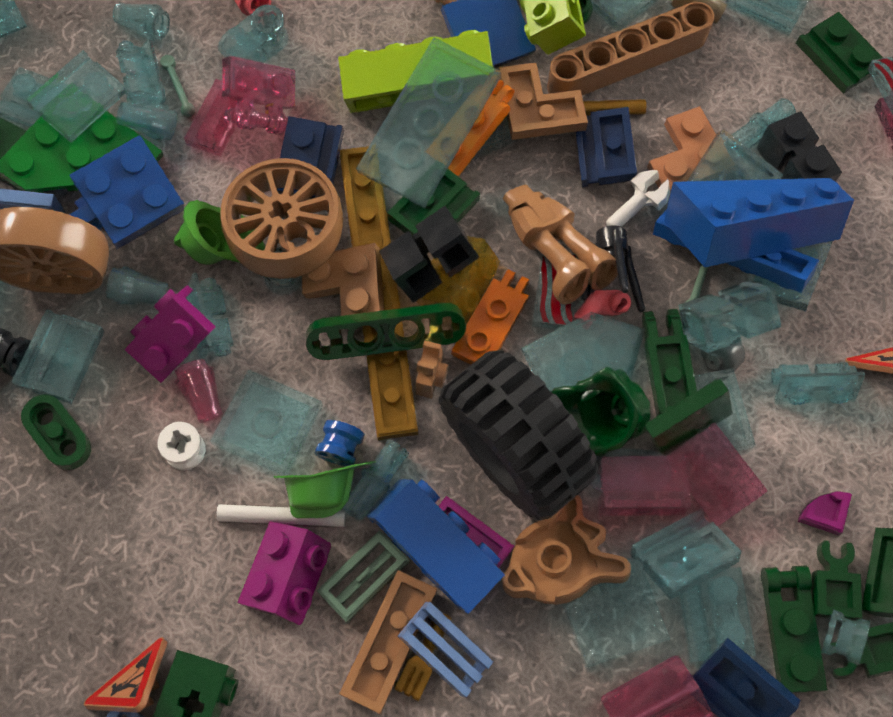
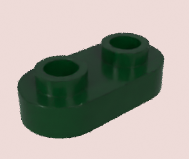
M51 395L35 396L25 404L21 412L22 424L48 460L63 470H72L82 466L90 456L91 442L65 406ZM48 413H52V421L46 425H42V417ZM76 444V450L73 454L64 455V449L67 445Z

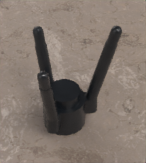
M616 225L602 227L596 232L595 245L608 251L615 257L621 291L623 293L629 291V279L639 312H644L645 305L632 260L631 247L628 246L627 231L625 228ZM589 284L581 295L583 301L590 295L591 286Z

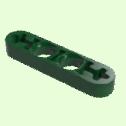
M438 303L321 318L309 325L306 331V348L316 359L333 360L423 348L424 341L449 345L456 343L463 337L466 331V323L462 310L452 303ZM444 317H451L452 323L449 330H443L441 325ZM428 318L430 333L425 334L423 319ZM410 320L418 328L412 336L401 337L395 332L396 325L401 321ZM361 326H371L377 331V335L370 342H360L354 337V332ZM341 329H347L348 344H343ZM320 333H327L330 345L322 346L319 340Z

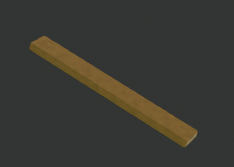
M377 145L340 150V160L352 247L375 243L381 250L390 244L391 240ZM381 256L384 310L399 309L397 283L393 280ZM401 321L396 325L395 332L399 336L404 337L403 323ZM362 326L364 342L372 341L376 337L377 331L371 326ZM407 351L366 355L377 440L418 435Z

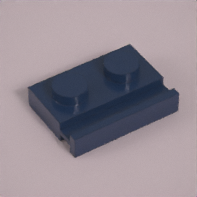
M629 107L591 112V115L587 116L588 124L586 130L576 132L582 188L588 187V184L592 183L605 185L631 181L637 175Z
M288 116L280 158L296 159L309 163L321 170L333 184L344 128L342 125L332 126L327 125L325 122ZM277 188V192L282 194L284 188ZM312 195L309 199H313L316 197L315 195Z
M728 637L701 664L699 669L689 677L684 685L690 693L717 717H790L798 709L801 701Z

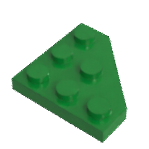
M69 85L0 159V176L21 191L38 193L59 189H67L68 192L78 191L69 176L70 174L140 134L72 85ZM142 137L156 161L159 162L163 157V151Z

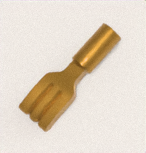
M444 614L451 621L452 618ZM431 621L429 626L443 638L445 632ZM424 636L422 640L423 645L432 653L434 652V650H438V648L428 638ZM418 655L410 658L394 690L400 693L404 692V695L412 696V699L419 702L432 674V669Z

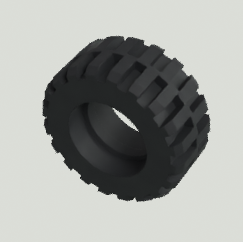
M501 350L489 351L442 388L438 399L441 405L440 408L446 416L448 424L455 431L459 441L465 446L470 456L479 464L488 478L498 486L499 490L529 517H533L535 520L551 518L594 482L598 471L597 458L594 451L589 447L590 442L586 435L581 432L577 426V421L572 414L567 412L561 400L546 387V383L538 375L535 376L522 361L518 362L515 356L510 353H504Z

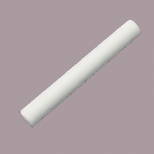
M219 504L217 507V521L266 524L272 521L289 525L345 527L346 510H340L333 516L325 518L297 519L292 516L290 507Z

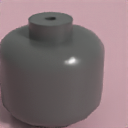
M727 333L716 335L706 342L701 349V355L705 359L707 367L711 370H716L724 376L735 372L745 360L744 346L739 339Z

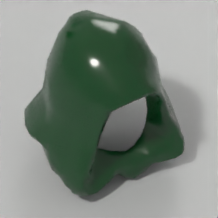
M605 367L591 377L578 381L575 386L556 387L551 391L561 400L567 412L572 414L577 421V426L586 435L590 442L589 447L596 456L603 457L610 451L620 449L627 442L646 432L645 425L650 420V401L642 387L631 381L622 369L614 371L610 367Z

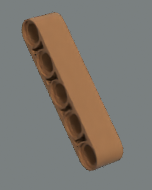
M691 2L561 53L551 61L547 84L548 93L581 90L583 96L695 51L704 46L714 21V12L709 5L703 2Z

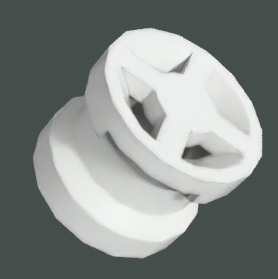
M182 421L174 422L166 426L158 438V449L161 455L175 469H192L204 458L206 452L205 442L196 428L189 423Z

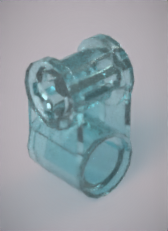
M262 5L256 8L251 15L222 36L218 44V51L244 76H251L255 73V68L259 70L265 62L287 45L289 38L287 30L283 27L285 23L283 13L273 5Z

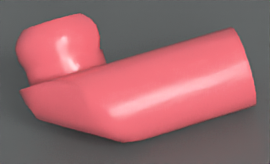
M596 290L589 295L576 311L572 321L582 329L588 330L598 316H616L627 312L631 307V298L627 293H623L620 290Z

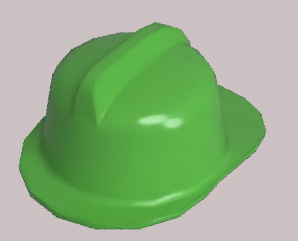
M195 200L190 201L184 208V222L174 238V244L184 249L193 260L200 264L211 265L225 259L239 262L230 251L223 234L220 220L221 208ZM254 230L241 233L240 237L245 239ZM260 242L255 248L265 250L264 242Z
M376 461L350 465L312 475L274 476V478H284L290 512L293 517L297 519L325 518L333 516L342 510L348 502L354 469L375 464Z

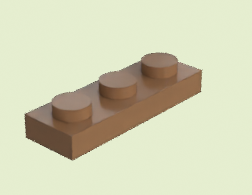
M399 570L397 571L339 693L341 696L381 715L411 650L397 636L425 602H433L437 593L436 587ZM416 629L412 635L417 637L419 630Z

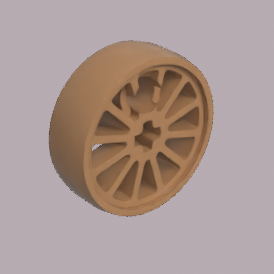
M288 158L271 159L247 168L228 186L221 203V227L230 251L243 266L261 276L287 279L310 273L331 257L341 238L343 213L340 198L335 187L321 170L300 160ZM277 188H284L283 193L278 194ZM271 191L272 196L268 197L264 192ZM312 195H315L316 198L308 200ZM323 210L328 212L327 216L313 214ZM241 214L249 215L248 217L241 218ZM312 227L320 228L322 231L319 235H315ZM254 230L245 239L240 237L241 233ZM269 235L265 250L256 249L255 247ZM295 238L307 239L306 243L295 247L294 243L290 242ZM278 243L281 246L282 253H275Z
M36 207L0 209V281L34 292L84 294L94 291L101 286L107 270L109 243L106 236L99 229L82 219L54 210Z

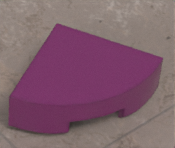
M835 491L815 498V500L805 506L797 522L838 536L841 535L844 530L852 494Z

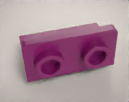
M188 285L177 294L170 289L154 305V308L159 313L153 319L146 315L130 331L135 338L124 349L160 383L216 327L186 299L194 291Z
M270 521L237 603L250 609L281 617L293 624L301 625L312 603V597L322 570L327 563L331 543L308 529Z

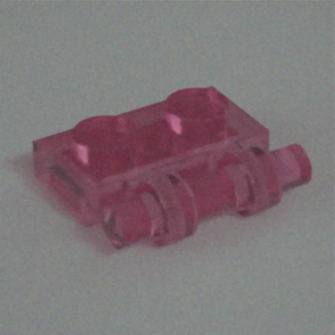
M234 56L222 59V97L236 100V108H226L224 113L225 121L236 124L240 129L253 130L257 127L266 129L269 134L282 135L286 130L288 118L283 113V109L287 110L295 107V70ZM254 103L265 105V113L257 112L254 108Z

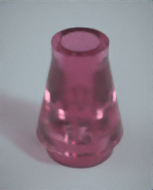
M206 359L188 362L175 370L177 379L174 383L196 414L199 423H205L223 414L219 404L214 368L208 366Z

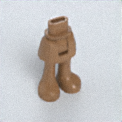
M526 184L505 193L503 200L509 206L508 213L518 237L528 249H537L542 253L557 272L552 284V292L560 304L566 305L577 300L584 293L588 284L592 289L600 290L615 280L618 275L615 257L608 251L597 247L575 230L572 226L575 215L573 211L558 201L545 197L539 191L533 192ZM558 241H563L570 248V250L577 256V258H575L569 251H567Z

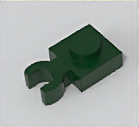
M824 540L819 543L816 551L817 558L824 566V570L812 572V600L815 617L855 621L862 619L861 574L848 573V565L855 557L854 546L852 543L843 544L841 546V558L837 559L830 553V541Z
M893 622L854 631L852 637L855 645L853 646L845 642H833L825 648L826 655L839 653L847 660V666L834 669L832 674L835 679L848 678L857 667L861 666L864 667L868 679L893 673Z

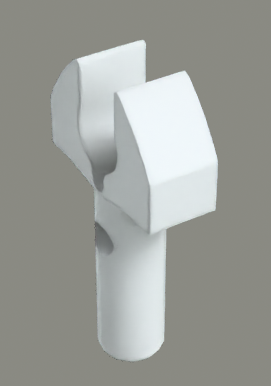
M658 170L638 173L631 180L632 187L635 189L634 195L607 219V226L616 225L622 227L644 206H654L659 211L669 200V180L667 179L660 185L658 190L647 192V188L659 179Z

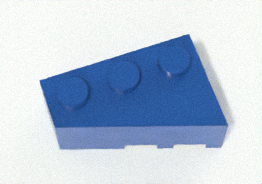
M399 479L364 516L372 523L375 522L392 539L391 542L400 551H403L420 568V571L460 610L469 614L505 576L496 566L501 561L500 558L485 543L481 542L477 546L466 535L470 530L469 526L455 512L451 511L447 515L436 504L440 497L425 481L421 479L416 484L413 479Z

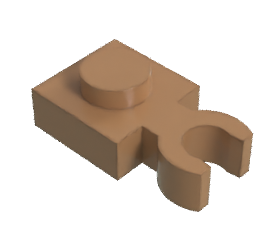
M424 341L422 357L417 364L416 395L432 399L435 387L443 388L448 364L442 363L443 348H441V344Z

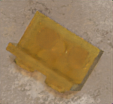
M470 236L467 237L480 258L451 278L446 274L438 258H433L432 263L443 283L416 301L420 305L452 303L462 310L466 324L478 306L482 295L496 274L500 264V260L485 239Z

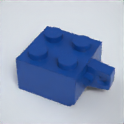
M140 135L69 175L82 195L81 198L75 201L79 209L69 215L90 223L100 231L104 229L116 249L121 248L184 211L182 199Z

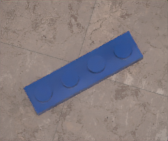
M666 209L655 222L653 235L663 238L671 244L686 247L664 222ZM791 249L726 264L739 268L744 273L754 274L772 281L782 288L802 293L814 275L819 260Z

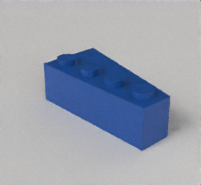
M831 178L673 182L664 222L704 267H710L838 240L843 233L854 199Z

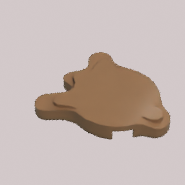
M577 495L551 518L535 522L519 534L515 540L516 545L512 552L509 567L505 570V576L501 579L502 588L507 595L513 598L527 597L545 604H564L581 597L597 584L626 582L630 578L631 565L622 556L598 550L597 547L606 540V529L604 526L590 521L583 516L582 499Z

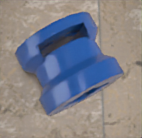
M325 421L323 427L325 436L323 442L317 445L314 452L315 455L327 462L344 467L355 465L356 458L354 457L356 446L363 442L364 432L353 425L341 421Z

